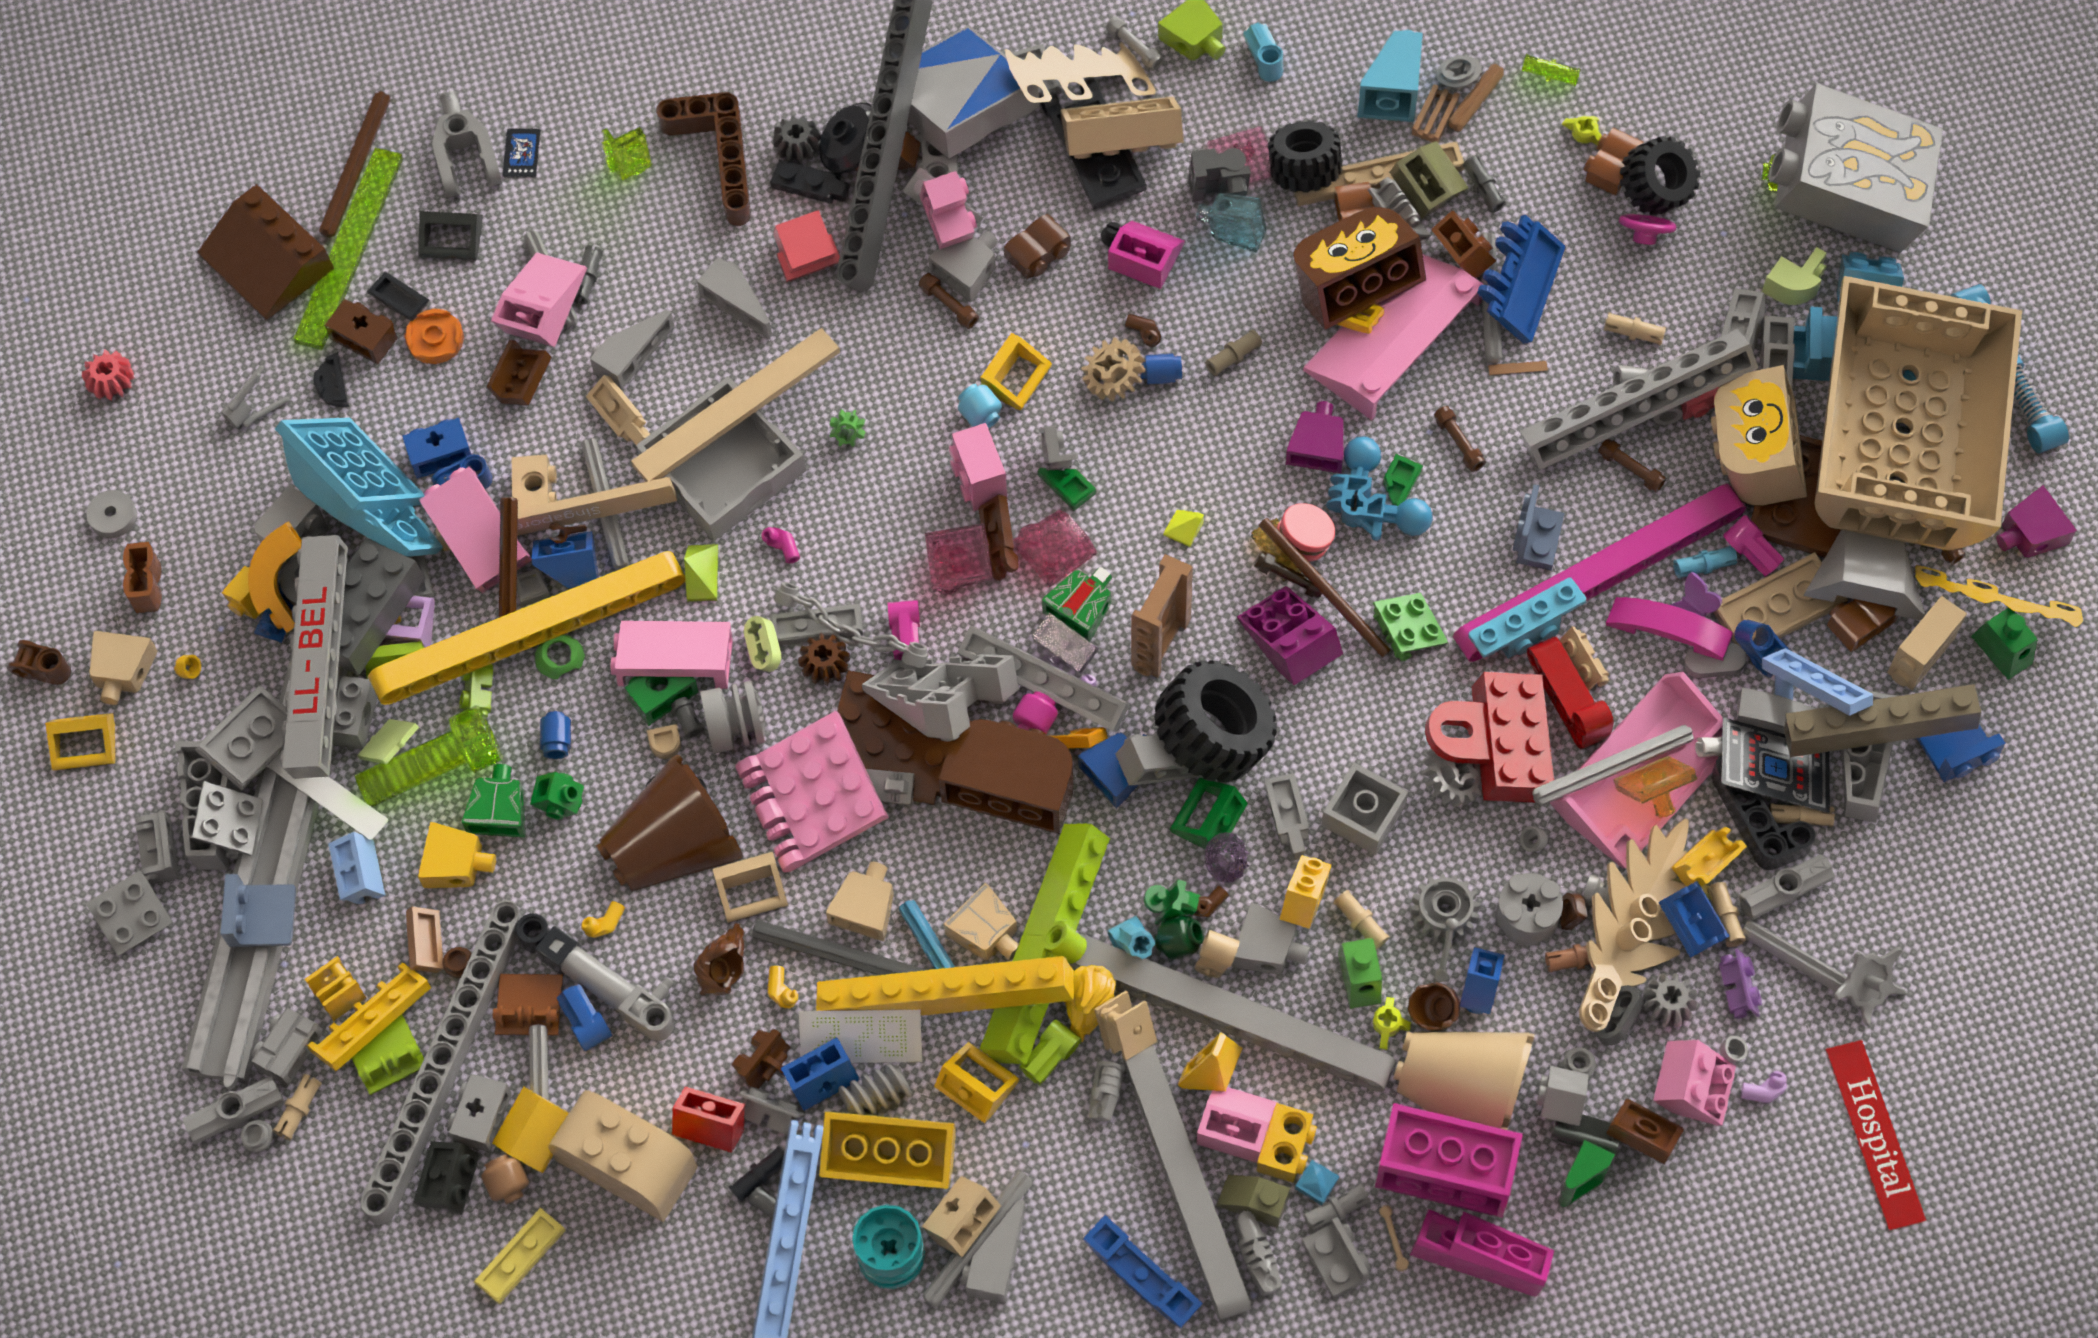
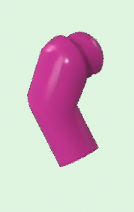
M767 527L763 530L761 534L763 542L771 547L782 550L786 563L791 564L800 560V555L791 533L776 527Z

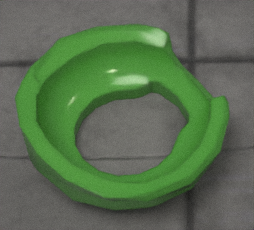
M561 635L541 643L536 649L534 659L536 668L543 675L551 679H559L564 673L575 668L580 669L583 665L585 654L583 646L577 639L569 635ZM560 642L568 645L571 649V661L562 666H557L556 663L551 661L547 656V651L552 644Z

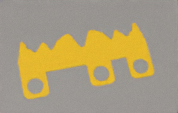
M1920 565L1915 566V578L1923 587L1939 586L1951 593L1959 591L1983 603L2001 601L2013 611L2025 613L2039 612L2046 618H2061L2074 627H2078L2083 622L2082 612L2079 607L2058 601H2050V607L1998 594V587L1993 584L1967 579L1966 586L1947 581L1946 573ZM1921 569L1933 570L1938 572L1940 576L1927 574ZM1973 583L1986 584L1992 589H1983L1975 586ZM2056 604L2072 607L2075 611L2063 610L2057 607Z

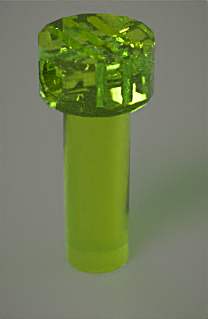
M475 705L448 718L451 731L393 757L387 764L380 763L356 774V783L365 802L371 807L377 806L465 764H468L473 773H476L502 761L503 755L496 737L480 707Z

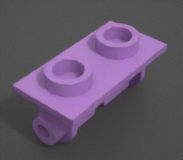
M1735 949L1736 958H1733V955H1724L1720 958L1721 963H1719L1724 986L1736 984L1737 987L1725 991L1730 1013L1734 1014L1735 1019L1746 1017L1747 1011H1751L1759 1017L1758 1006L1762 1005V999L1756 986L1753 987L1751 976L1755 975L1753 963L1750 957H1746L1739 949Z

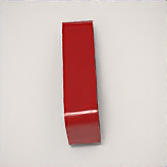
M1554 636L1528 647L1526 650L1528 660L1536 675H1542L1543 688L1576 746L1582 750L1605 740L1611 735L1614 720L1608 705L1604 700L1594 701L1560 640Z

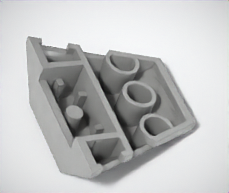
M1842 529L1804 594L1807 597L1834 602L1836 596L1839 595L1895 607V615L1916 620H1922L1926 615L1904 542Z

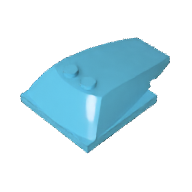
M351 418L281 420L276 426L275 430L283 438L286 462L294 485L307 498L334 518L371 540L407 557L438 554L443 548L428 526L414 513L415 509L412 506L421 505L419 499L425 496L424 493Z

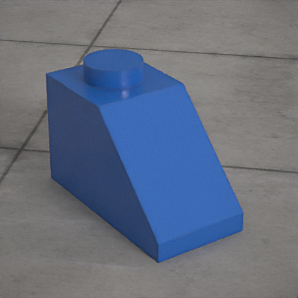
M1474 947L1460 1007L1466 1008L1467 1011L1474 1014L1486 1013L1491 1015L1504 954Z

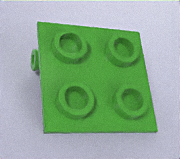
M1422 593L1372 603L1375 607L1373 617L1379 623L1382 634L1388 635L1386 641L1387 643H1392L1391 647L1394 651V656L1400 658L1401 661L1408 660L1412 656L1411 651L1448 643Z

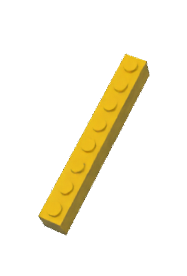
M1064 956L818 981L816 1011L920 1010L921 1016L1073 1001L1074 970Z

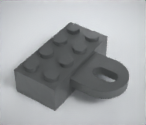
M368 538L363 541L350 562L347 563L338 666L357 675H360L392 625H394L425 579L415 560ZM297 556L287 563L280 579L281 589L292 605L297 603L295 579L299 577L300 568Z

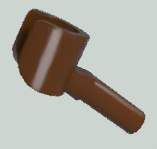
M554 522L549 525V528L551 530L559 529L560 532L556 537H549V539L560 544L566 541L568 535L585 532L587 527L585 524L563 527Z

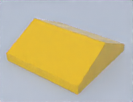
M523 1086L492 1144L515 1159L544 1173L553 1157L548 1145L569 1112Z

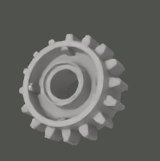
M1441 874L1439 879L1434 880L1432 877H1429L1426 886L1419 884L1417 890L1419 894H1413L1412 903L1415 905L1411 906L1410 913L1417 916L1414 920V926L1422 927L1423 936L1429 934L1433 937L1434 942H1437L1438 939H1445L1447 933L1445 922L1449 918H1454L1458 922L1457 928L1453 931L1452 938L1456 937L1460 941L1463 939L1464 931L1471 934L1474 927L1472 923H1477L1479 919V914L1476 912L1480 909V902L1474 901L1477 892L1476 890L1470 891L1468 889L1469 882L1465 881L1462 883L1458 881L1456 875L1452 878H1446L1444 874ZM1447 904L1452 907L1453 911L1443 913L1438 909V906Z

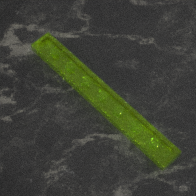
M375 147L329 254L334 269L317 282L293 338L295 344L323 351L329 337L325 324L345 299L403 162L401 153Z

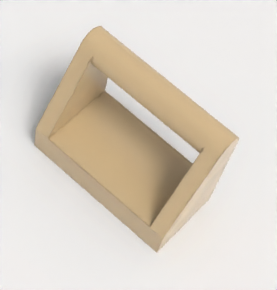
M773 852L712 869L727 923L788 906ZM773 876L778 896L730 909L725 889Z

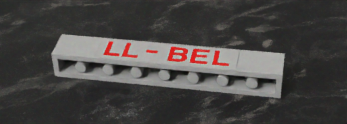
M338 535L302 537L301 549L297 552L300 568L299 577L295 579L297 603L292 610L295 622L294 634L290 636L292 661L288 664L287 668L290 680L289 691L285 694L287 720L283 722L282 726L285 743L284 750L280 753V764L293 779L330 777L348 553L347 545Z

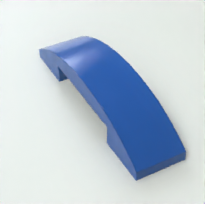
M1106 1215L1083 1238V1241L1127 1286L1180 1329L1203 1305L1179 1281L1176 1283L1129 1240V1236Z

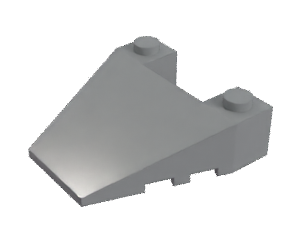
M981 654L977 655V659L974 661L961 662L960 656L949 657V663L935 664L933 663V658H927L923 668L910 666L902 660L894 661L863 683L862 689L927 737L941 738L942 741H952L959 738V735L970 727L967 707L977 700L990 701L992 704L1004 703L1019 690L1013 656Z

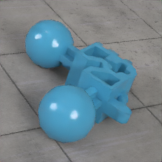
M1366 436L1356 437L1351 440L1344 450V460L1351 469V474H1335L1331 476L1330 481L1334 486L1329 488L1328 495L1332 499L1327 501L1326 507L1333 512L1340 513L1341 520L1345 525L1364 528L1375 541L1381 539L1383 522L1397 524L1398 528L1409 536H1418L1426 532L1432 524L1433 512L1425 501L1412 498L1407 499L1399 506L1386 504V495L1376 493L1370 497L1372 478L1368 477L1369 472L1379 465L1382 458L1381 449L1374 439ZM1358 492L1357 510L1351 511L1352 507H1354L1355 493Z

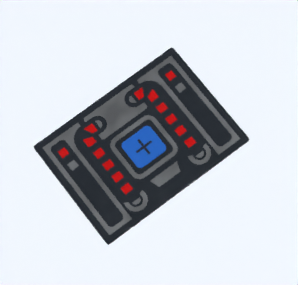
M1723 717L1721 783L1830 813V751L1790 757L1785 734Z

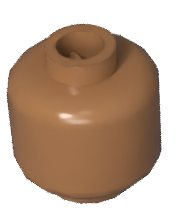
M505 1154L484 1165L486 1170L481 1174V1179L491 1200L500 1201L504 1199L507 1205L524 1197L522 1190L529 1185V1178L521 1161L514 1157L510 1158L508 1154Z

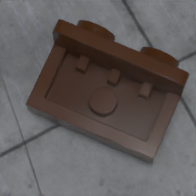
M509 340L487 384V389L502 404L529 406L552 357L546 350L523 349L515 340Z

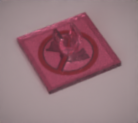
M1261 126L1207 141L1209 149L1215 148L1216 153H1223L1230 148L1241 150L1246 157L1245 166L1250 167L1249 183L1271 177L1268 142Z

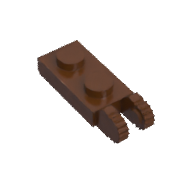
M998 494L978 508L985 559L988 562L990 575L996 581L1004 579L1007 571L1013 573L1019 568L1018 556L1013 551L1014 543L1007 496Z

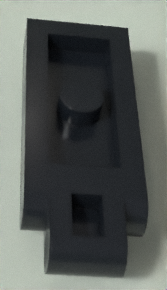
M779 159L770 180L772 189L829 204L833 200L844 202L851 187L848 182L842 181V177L838 174Z

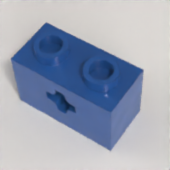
M459 418L453 420L446 419L437 425L424 429L417 428L409 434L402 435L417 479L434 474L438 470L449 467L472 455Z
M838 1037L781 1067L803 1111L838 1093L840 1086L847 1088L850 1086V1081H860Z

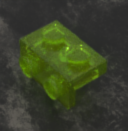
M641 127L616 139L613 138L608 128L602 130L604 141L601 142V146L607 156L604 158L611 173L617 172L622 181L633 175L641 174L652 166L646 136Z

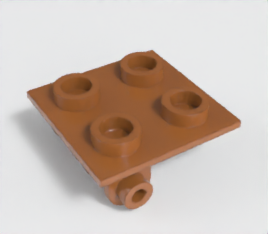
M500 974L497 1008L493 1009V1021H496L495 1035H529L530 1026L545 1025L548 1036H558L561 1007L556 997L562 993L563 974Z

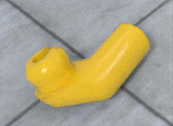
M611 901L604 917L597 919L586 917L581 924L582 930L586 936L591 938L612 933L625 907L618 902Z

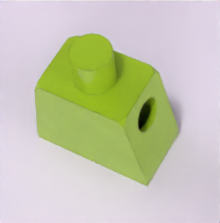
M1186 0L1158 22V39L1191 61H1196L1205 53L1212 59L1218 60L1225 53L1226 47L1220 43L1223 35V24L1205 0Z

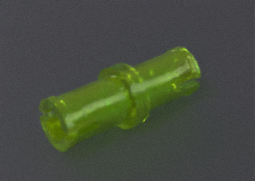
M1526 53L1521 71L1546 77V81L1551 82V79L1576 86L1581 68L1556 63L1557 60L1553 58L1549 61Z

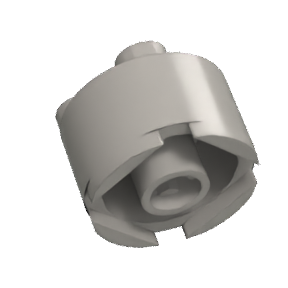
M1535 873L1516 874L1510 878L1502 888L1496 909L1498 926L1501 927L1509 940L1520 945L1532 946L1541 943V941L1554 934L1563 909V900L1558 884L1545 876ZM1527 907L1532 908V912L1527 911Z

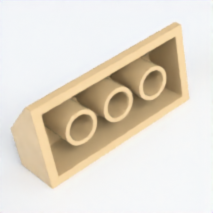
M1174 96L1061 109L1066 149L1069 156L1074 155V158L1077 159L1089 158L1091 153L1103 152V155H1116L1120 153V150L1131 149L1132 152L1147 151L1149 146L1159 145L1162 149L1176 147V143H1184L1181 108Z

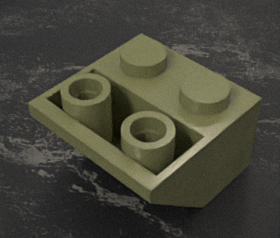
M1437 141L1413 151L1396 162L1389 172L1421 219L1469 189Z

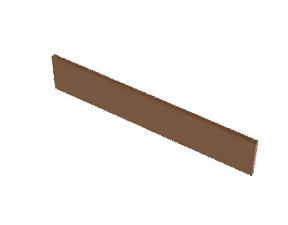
M1547 361L1488 365L1489 375L1548 371Z

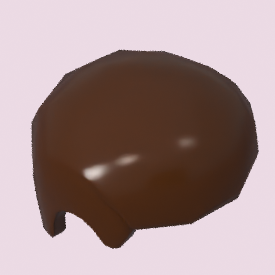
M1435 982L1419 985L1409 997L1408 1012L1412 1021L1421 1028L1439 1031L1449 1028L1457 1021L1460 1015V1000L1455 990L1445 984Z

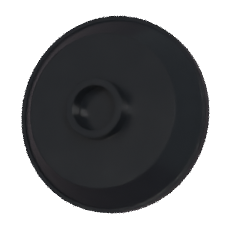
M856 103L847 106L835 113L825 125L820 139L819 155L822 164L831 172L846 173L859 167L872 104Z

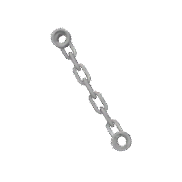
M782 582L781 586L777 587L774 596L775 602L786 607H796L798 603L804 605L810 617L817 624H823L832 630L838 640L850 646H857L859 643L869 645L876 652H891L898 649L903 652L901 660L904 663L918 668L925 667L928 658L925 645L917 642H910L907 645L898 641L894 635H878L873 639L861 636L858 631L846 625H839L829 618L825 609L815 598H806L800 595L798 586ZM814 604L823 614L818 618L809 608L814 606ZM846 630L855 636L852 637L853 641L840 636V634ZM892 639L889 642L892 647H877L880 645L878 640Z

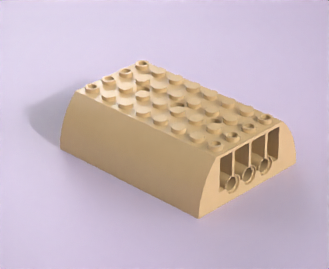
M1848 276L1843 277L1815 496L1816 511L1825 524L1831 528L1944 550H1954L1979 543L1992 536L2001 528L2022 310ZM1902 371H1912L1916 376V380L1909 381L1905 379ZM1896 424H1906L1910 429V433H1900L1896 428ZM1890 477H1899L1903 480L1904 483H1901L1898 480L1891 481Z

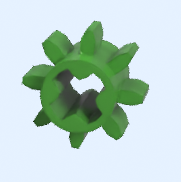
M840 409L839 419L831 417L829 425L834 428L830 431L829 436L836 437L840 447L843 444H850L854 447L856 437L859 439L864 438L865 431L860 428L864 426L865 419H859L856 415V410L845 413L843 409Z

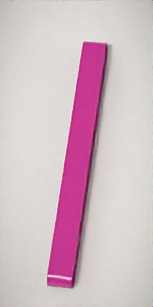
M1728 483L1723 484L1464 624L1455 631L1452 637L1468 661L1475 662L1483 657L1468 637L1471 630L1569 577L1574 580L1586 596V601L1736 520L1745 512L1746 506Z

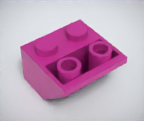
M1131 220L1119 229L1108 250V269L1162 289L1185 244V240Z

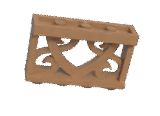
M1167 554L1163 556L1159 564V578L1140 612L1134 610L1131 615V665L1138 673L1144 676L1152 675L1157 678L1161 674V661L1179 628H1187L1191 620L1193 566Z

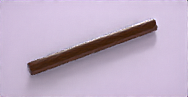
M383 91L376 92L373 96L319 228L320 234L327 238L334 237L337 233L390 103V96Z

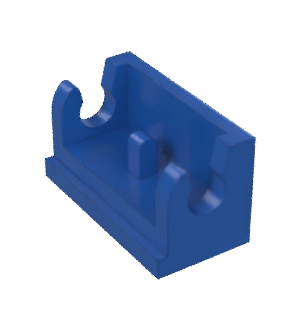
M1698 881L1658 902L1690 958L1729 937L1728 932Z

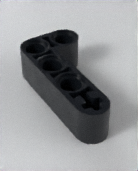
M1722 755L1719 756L1711 775L1712 782L1757 865L1764 870H1774L1805 857L1815 840L1816 833L1814 828L1803 821L1794 822L1779 828L1761 794L1721 783ZM1735 795H1744L1749 801L1741 802ZM1757 821L1761 823L1763 828H1754L1749 822ZM1800 836L1806 843L1798 844L1792 837ZM1764 848H1773L1778 855H1769L1764 851Z

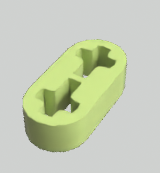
M751 617L744 626V637L751 663L756 669L772 672L778 668L781 662V651L774 625L770 620L763 617Z

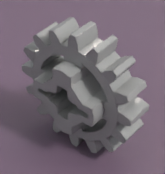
M1432 749L1427 751L1428 757L1423 759L1422 762L1428 768L1423 770L1422 774L1429 776V781L1425 785L1426 787H1434L1435 790L1432 794L1434 797L1440 794L1443 804L1451 801L1453 807H1457L1460 804H1463V806L1467 805L1482 794L1480 791L1482 788L1481 773L1478 766L1480 764L1454 763L1439 757Z

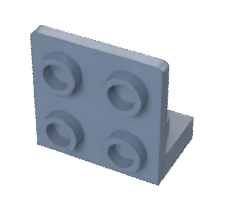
M1534 484L1532 494L1525 493L1512 551L1518 552L1516 563L1552 571L1565 513L1535 507L1540 485Z
M225 874L220 934L229 947L290 946L293 939L296 887L293 884L244 885L238 874Z

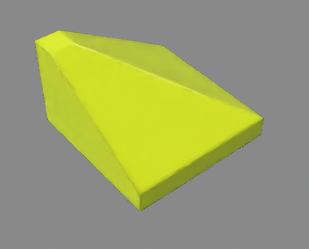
M1177 509L1163 535L1191 547L1204 523V515L1198 512Z

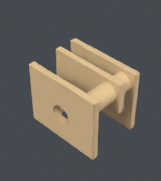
M1128 991L1122 992L1094 1009L1105 1049L1109 1050L1111 1048L1113 1054L1121 1050L1124 1060L1130 1059L1157 1042L1147 1001L1144 1000L1132 1008Z

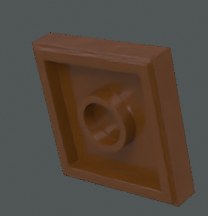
M1625 1099L1606 1134L1665 1165L1684 1128L1630 1099Z

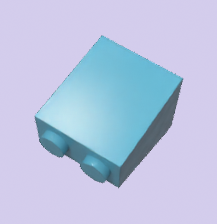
M1411 30L1393 31L1361 80L1357 118L1414 122L1423 33Z

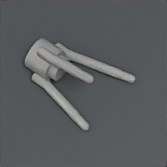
M262 365L251 375L235 398L220 412L235 428H238L241 424L248 428L254 421L290 401V397L286 396L251 416L248 414L252 409L243 399L261 377L260 374L264 370Z

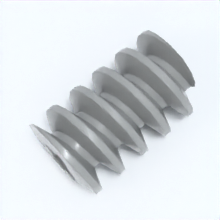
M886 1063L884 1066L885 1075L879 1069H874V1080H871L865 1074L862 1075V1086L855 1080L850 1081L851 1092L844 1086H840L838 1088L839 1095L849 1114L865 1115V1109H868L873 1115H876L877 1103L884 1109H888L889 1097L897 1104L900 1103L899 1092L901 1091L908 1098L912 1097L909 1085L898 1064L896 1063L897 1069H895L890 1063Z

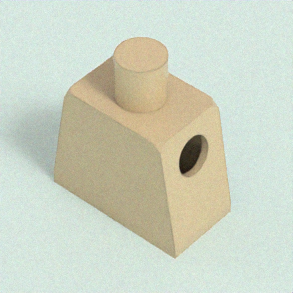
M94 631L89 673L96 687L103 689L100 697L102 702L117 705L122 691L132 693L140 691L158 651L151 638Z
M870 862L865 875L851 871L827 908L828 924L884 942L894 896L892 884L883 881L888 868L881 863Z

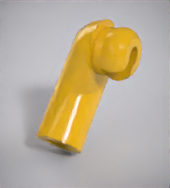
M770 966L767 988L768 996L781 1008L794 1007L799 997L796 990L792 991L784 985L785 968L782 966Z

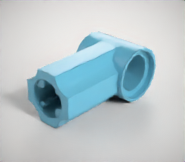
M1258 22L1250 25L1244 31L1243 36L1258 66L1259 76L1261 79L1269 82L1280 79L1283 75L1282 49L1275 44L1266 24L1263 25Z
M1136 916L1107 930L1113 947L1121 949L1131 956H1138L1141 959L1152 955V948L1156 943L1152 935L1144 929Z

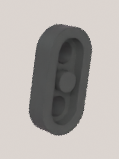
M1629 985L1621 986L1607 1026L1601 1031L1594 1032L1601 1043L1605 1045L1618 1044L1629 1032L1643 1006V999L1634 987Z

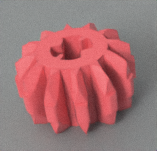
M104 350L103 355L100 357L93 353L94 361L85 362L86 370L82 372L85 387L88 392L94 393L95 397L99 400L106 395L107 399L112 401L113 396L117 393L123 397V389H132L130 380L134 379V372L131 364L126 357H122L117 351L110 355L108 351Z

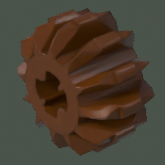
M820 633L819 640L817 641L809 637L807 640L808 646H801L800 654L802 656L798 658L799 666L803 668V676L805 678L811 677L812 683L815 685L821 679H823L826 686L829 685V679L831 678L839 682L841 679L840 673H847L849 669L847 662L850 661V653L845 651L846 644L843 641L837 642L834 634L828 640L825 639L822 633ZM825 657L827 661H821V658Z

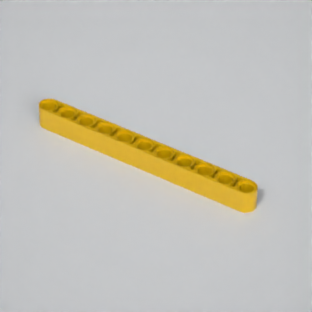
M665 551L380 665L368 674V679L382 705H390L675 590L685 582V574L673 552Z

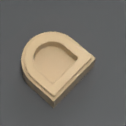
M677 724L647 730L649 745L656 757L669 759L679 752L681 741Z

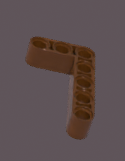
M730 92L662 100L657 105L656 113L660 129L664 134L675 136L716 131L725 216L727 221L734 226L746 224L751 218L742 120L737 97Z

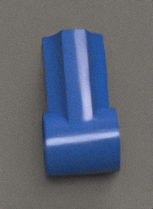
M580 984L565 989L556 997L562 1011L570 1021L571 1029L584 1052L613 1036L600 1012L595 1011Z

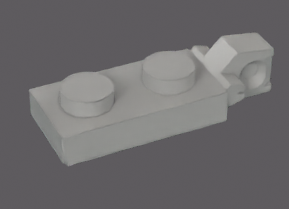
M1295 774L1264 779V787L1278 839H1280L1281 845L1289 844L1293 861L1299 860L1302 855L1305 856L1306 850L1303 841L1309 840V825Z

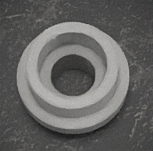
M1581 1047L1569 1050L1563 1060L1564 1069L1589 1074V1076L1594 1072L1596 1066L1593 1054ZM1581 1060L1585 1067L1578 1069L1574 1066L1573 1062Z

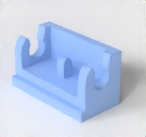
M352 832L328 843L340 900L365 904L364 896H371L377 899L385 896L373 839L370 840L361 834Z

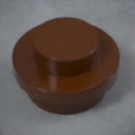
M463 947L450 949L444 955L442 961L445 972L450 977L461 978L472 953Z

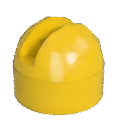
M182 655L175 661L174 671L180 678L195 679L199 676L201 661L196 655Z

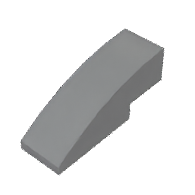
M1764 316L1761 326L1760 370L1784 365L1792 387L1795 318Z
M1742 687L1738 697L1735 721L1785 734L1786 713L1815 708L1782 696Z

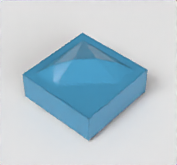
M1311 1160L1295 1185V1190L1316 1203L1323 1205L1340 1176Z

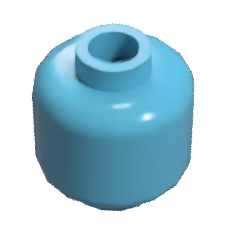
M970 385L958 397L960 401L958 410L972 427L986 423L987 427L990 428L1000 419L998 414L1002 403L988 386Z

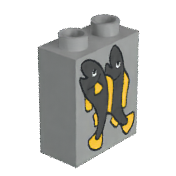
M1818 83L1799 102L1792 99L1786 102L1777 122V132L1786 135L1785 146L1776 153L1769 170V181L1778 184L1774 208L1900 253L1929 227L1943 132L1942 128Z

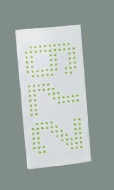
M920 1010L799 1011L801 1056L838 1037L851 1063L922 1062Z

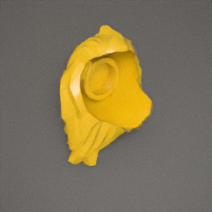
M1081 966L1074 970V1000L1065 1001L1067 1014L1071 1022L1070 1030L1082 1039L1081 1042H1083L1085 1035H1090L1098 1026L1094 1009L1114 998L1116 981L1112 973L1103 966Z

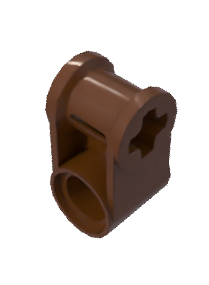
M28 640L18 641L17 647L19 649L13 662H10L7 666V670L18 677L34 679L52 685L63 684L71 676V666L59 650L38 645ZM57 664L54 668L49 669L52 665Z

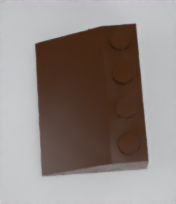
M255 184L233 201L197 251L198 255L266 321L334 269L326 249L258 184Z

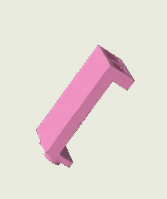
M470 467L466 469L460 468L454 471L449 476L450 480L441 486L436 484L424 492L425 496L419 499V501L475 588L484 593L499 583L500 512L479 481L476 472ZM517 539V570L531 562L532 558Z
M621 621L620 632L614 634V651H617L616 657H611V675H616L618 686L625 685L626 676L714 677L715 688L728 689L733 645L730 622Z

